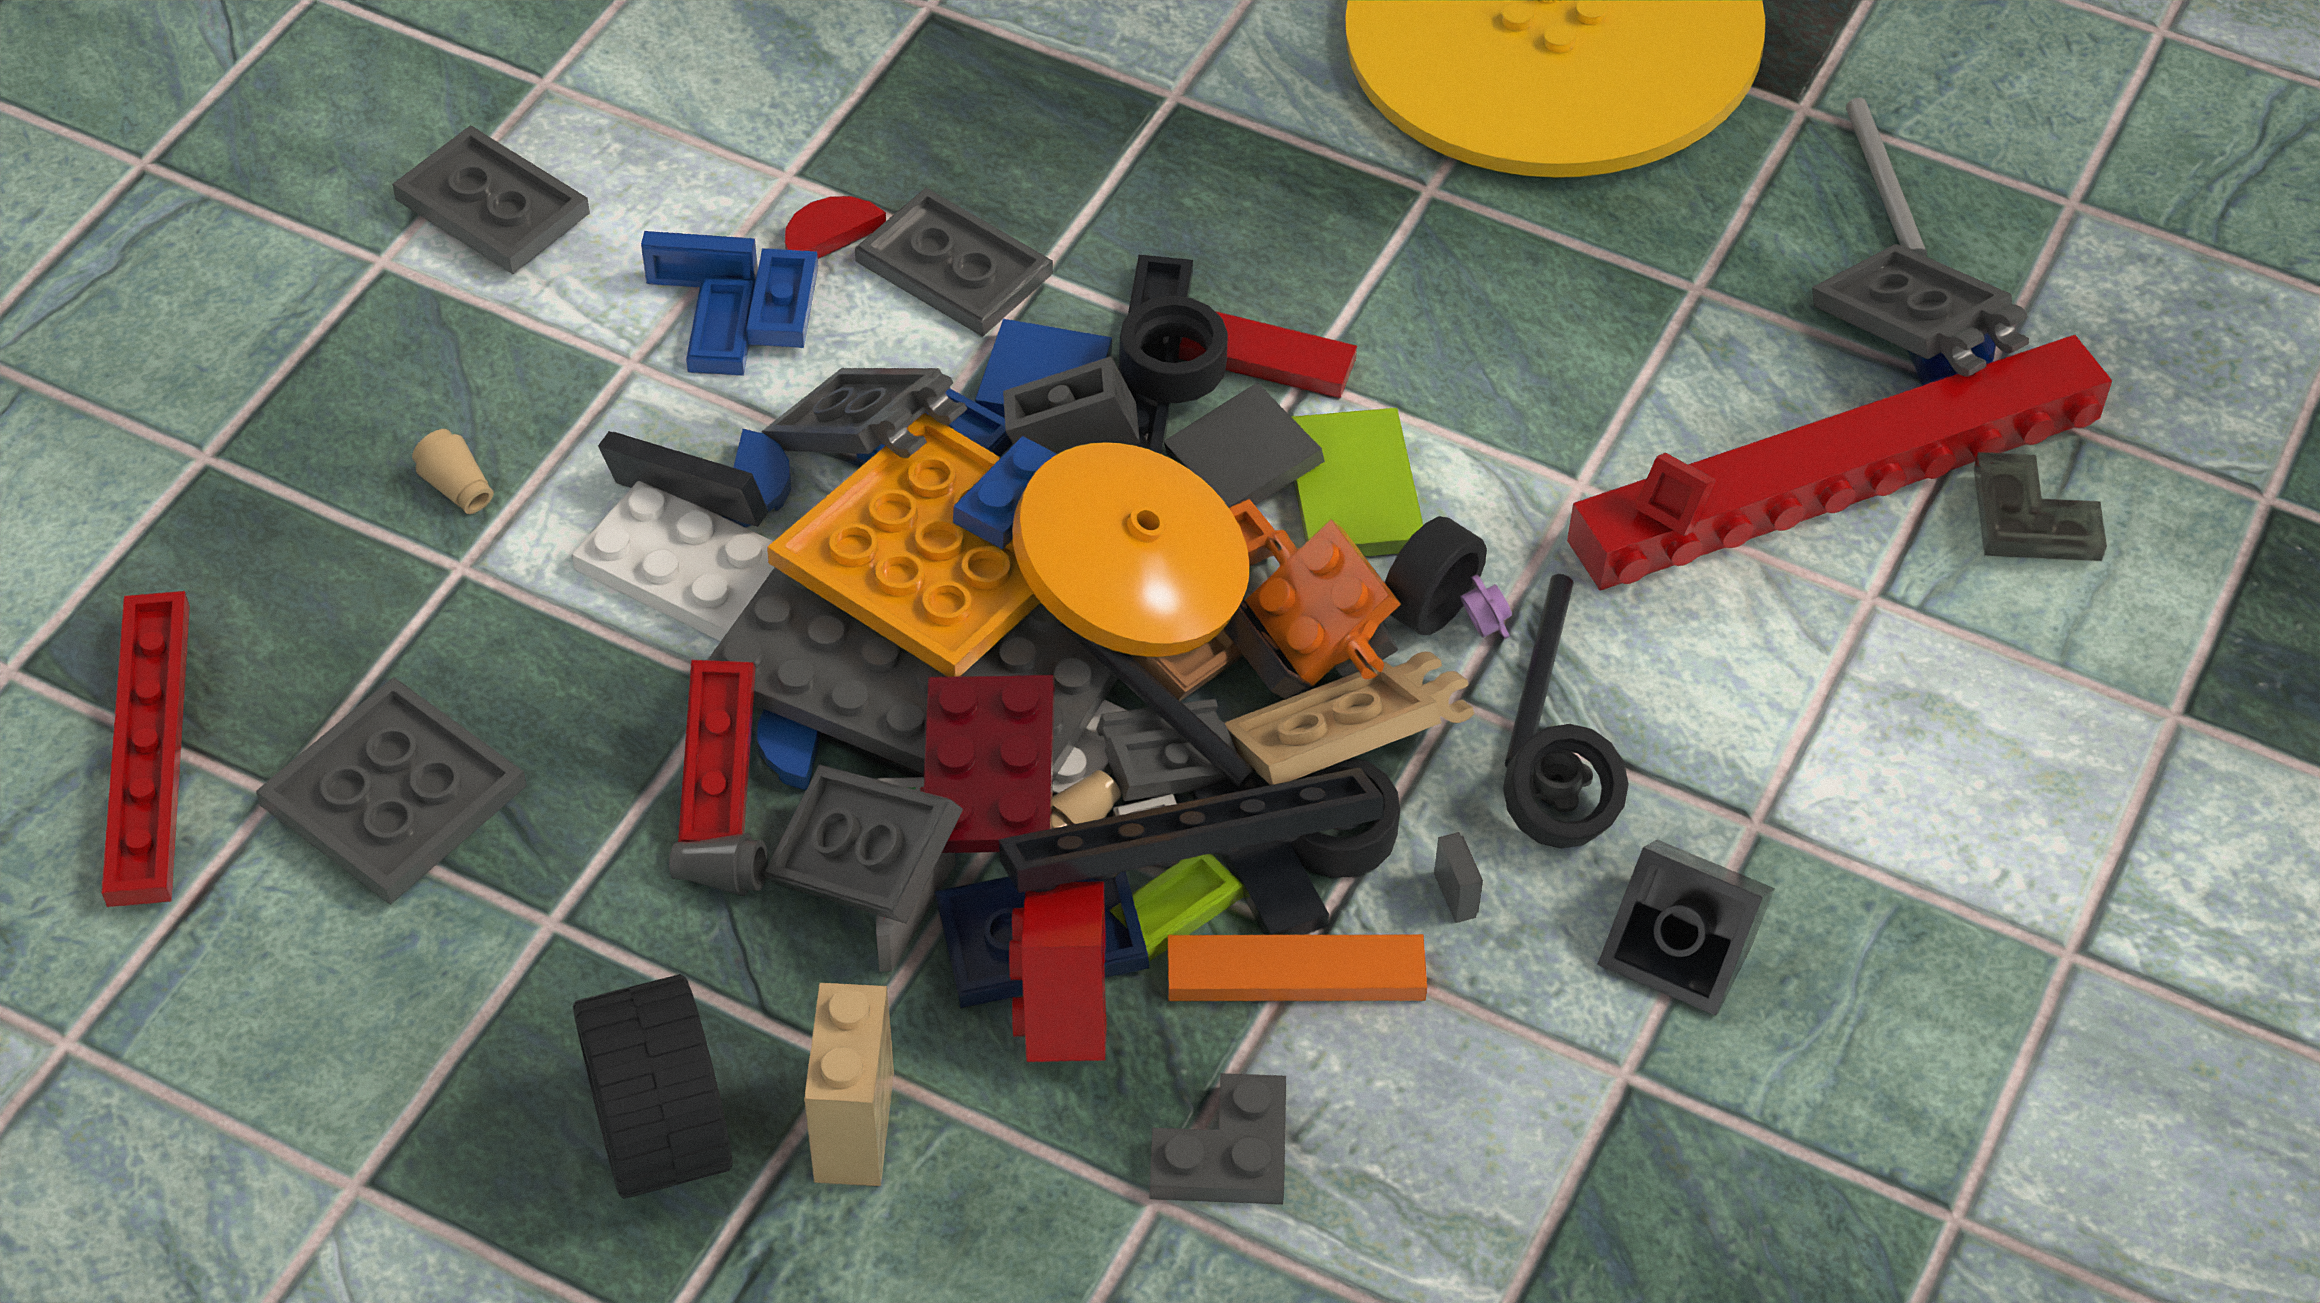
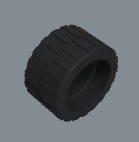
M678 974L576 1000L573 1004V1012L579 1042L618 1195L626 1199L730 1171L733 1166L722 1102L704 1030L687 978Z

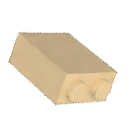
M819 983L804 1097L814 1183L881 1186L894 1076L887 986Z

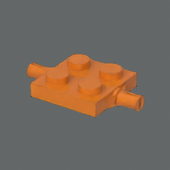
M1332 519L1299 549L1291 541L1286 531L1276 530L1271 534L1277 542L1268 536L1265 546L1279 562L1280 567L1245 601L1301 678L1314 686L1335 665L1350 659L1364 679H1372L1378 676L1372 667L1381 673L1384 668V662L1377 656L1368 644V641L1372 638L1379 624L1396 610L1401 603L1345 530Z

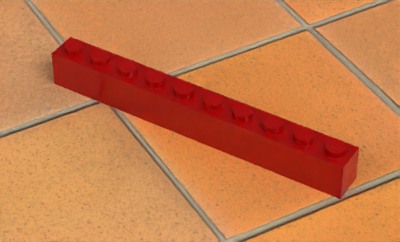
M2072 335L1986 364L1987 367L1966 377L1956 374L1688 464L1716 479L1694 532L1683 536L1634 509L1646 479L1573 503L1567 542L1600 591L1622 583L1631 584L1640 580L1645 575L1671 566L1686 565L1697 557L1717 550L1736 548L1749 539L1776 530H1788L1799 522L1825 513L1840 512L1851 504L1877 495H1890L1906 485L1927 478H1939L1950 470L1976 461L1985 462L1991 460L2002 452L2026 444H2038L2049 436L2072 428L2087 427L2101 418L2112 379L2076 335Z

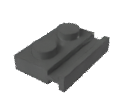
M1215 699L1183 703L1237 752L1225 722L1219 721L1216 713L1218 705ZM1151 707L1101 714L1096 730L1098 735L1103 736L1106 742L1105 753L1124 801L1195 791L1228 780L1222 772Z

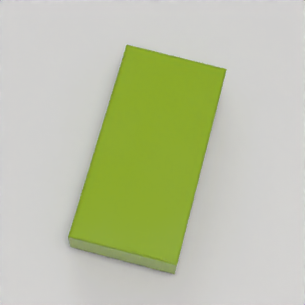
M1212 854L1182 859L1179 863L1173 865L1132 893L1149 961L1167 950L1168 935H1189L1243 898V884ZM1119 903L1110 909V912L1126 927L1121 904Z

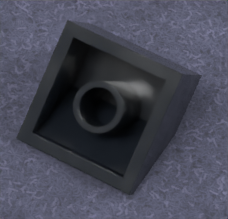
M1657 839L1642 848L1597 965L1713 1015H1717L1754 943L1775 888Z

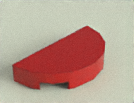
M830 196L810 202L794 213L786 226L785 249L815 251L819 259L873 233L886 222V212L870 201L852 196Z

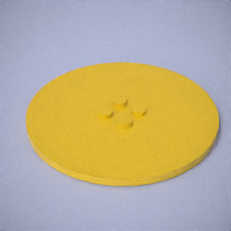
M1348 0L1345 14L1346 48L1351 68L1369 100L1390 122L1423 145L1470 165L1498 172L1536 177H1583L1631 169L1663 159L1700 140L1724 122L1740 105L1759 71L1765 39V14L1762 0Z

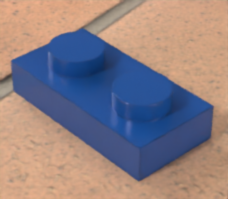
M762 248L746 329L748 345L804 348L818 273L817 252Z
M1022 436L954 505L953 523L1004 549L1013 539L1012 527L1015 510L1027 484L1035 472L1057 454Z

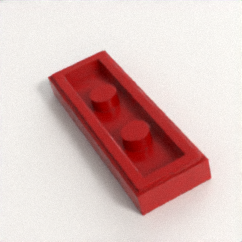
M1215 311L1223 319L1228 332L1225 370L1328 396L1342 397L1356 361L1357 345ZM1186 337L1182 338L1179 345V359L1191 361L1206 352L1199 343Z
M691 660L678 842H694L743 834L745 832L756 670L753 662Z

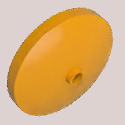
M1106 442L1090 443L1067 449L1053 456L1035 472L1017 504L1012 527L1013 547L1018 565L1027 584L1045 608L1072 631L1100 646L1130 655L1145 657L1172 656L1189 652L1216 637L1228 624L1243 600L1249 579V557L1239 524L1228 506L1214 489L1190 469L1162 454L1134 445Z

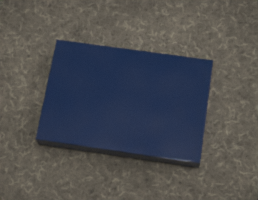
M1126 871L1120 872L1117 876L1109 879L1089 878L1074 881H1104L1106 927L1105 978L1149 969V956ZM1009 876L935 891L960 1008L1023 995V981L1010 979L1009 944L1010 940H1013L1012 910L1013 908H1024L1025 892L1019 893ZM1119 903L1121 904L1126 927L1110 912V909Z

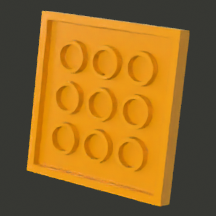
M924 413L906 428L915 436H924L927 441L924 446L909 458L899 457L887 446L883 447L767 547L768 563L947 677H960L1041 602L1027 584L1020 570L1013 547V539L1004 549H1001L953 523L954 505L990 470L1000 457L949 426L937 422L929 414Z

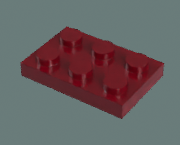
M1053 675L928 677L924 792L951 799L963 809L942 853L999 852V839L1052 829L1055 696Z

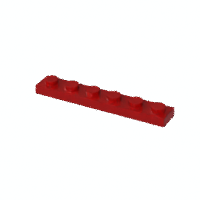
M185 591L124 596L102 880V895L107 907L172 902L190 610Z

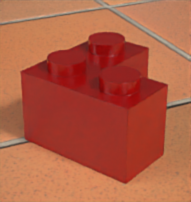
M1104 881L1070 882L1060 884L1055 889L1046 892L1025 891L1024 908H1013L1012 910L1013 940H1010L1009 944L1010 979L1023 981V997H1013L1012 1000L1013 1037H1025L1027 1062L1105 1061L1107 1019Z

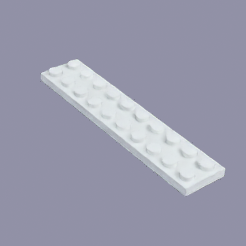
M641 481L635 483L571 554L574 570L719 641L724 638L774 569V566L768 563L767 547L773 542L772 540L707 509ZM1107 700L1103 701L1053 780V796L1090 776L1096 770L1103 771L1108 775L1112 773V768L1105 753L1106 742L1103 736L1098 735L1096 728L1101 714L1127 710Z

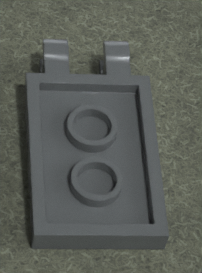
M1894 244L1812 287L1814 307L1926 359L1942 353L1948 359L1953 369L1962 376H1970L1987 367L1986 361L1975 356L1971 351V348L1984 342V335L1987 333L1995 345L2005 353H2013L2029 344V338L2019 334L2013 327V325L2027 318V312L2022 307L2012 304V295L1898 244Z
M841 368L761 432L780 444L784 451L869 454L880 444H884L899 457L909 458L924 446L927 441L924 436L911 434L906 427L925 412L937 422L949 425L963 414L967 407L965 403L953 402L946 395L945 392L953 384L951 377L942 374L939 368Z

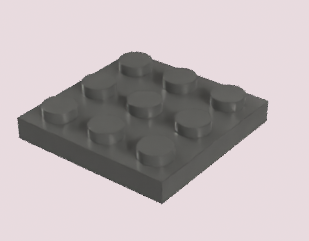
M393 677L256 790V794L262 808L391 905L521 792L527 784L523 770Z

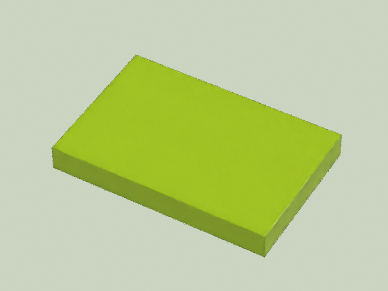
M1385 408L1292 416L1300 427L1322 448L1325 462L1293 481L1305 542L1309 541L1332 519L1345 530L1364 556L1398 554L1411 536L1423 526L1398 409Z

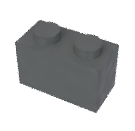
M1112 356L1003 391L1005 428L1013 445L1024 436L1059 454L1067 449L1090 443L1106 442L1128 445L1140 443L1136 402Z

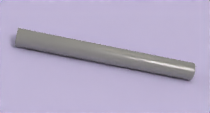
M1863 98L1852 99L1847 103L1846 111L1899 244L1926 257L1927 251L1867 102Z

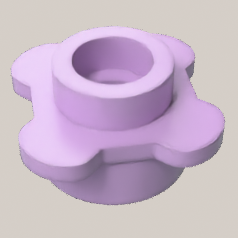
M1477 574L1471 578L1476 588L1460 596L1473 625L1483 638L1495 631H1498L1503 639L1510 637L1504 620L1511 617L1512 612L1504 595L1496 584L1486 589L1481 578Z

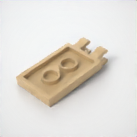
M1425 651L1415 654L1406 663L1395 667L1384 662V668L1381 673L1372 667L1378 675L1375 678L1366 680L1360 675V672H1356L1227 721L1225 725L1237 753L1270 785L1293 781L1441 723L1440 716L1452 723L1464 722L1474 715V710L1464 700H1458L1449 704V698L1452 693L1468 686L1467 679L1458 672H1444L1435 680L1423 684V678L1426 673L1442 666L1441 660L1431 652Z

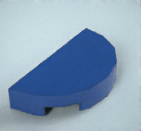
M742 429L733 468L752 473L768 512L775 508V511H778L783 507L791 491L789 459L781 445L767 435ZM724 517L745 528L751 526L750 524Z
M764 709L758 720L757 741L759 755L761 759L765 760L767 766L779 774V780L784 784L807 790L822 732Z

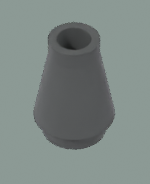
M748 833L694 842H675L671 848L669 870L673 879L691 881L739 896H745L749 890L760 891L766 880V877L763 876L768 866L766 844L762 840H753Z

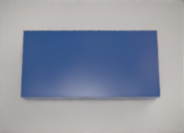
M644 231L641 248L646 284L700 288L702 277L756 280L758 264L755 238Z
M702 277L686 357L689 373L744 375L749 350L746 329L756 280Z

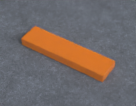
M1424 934L1168 935V1001H1426L1427 977Z

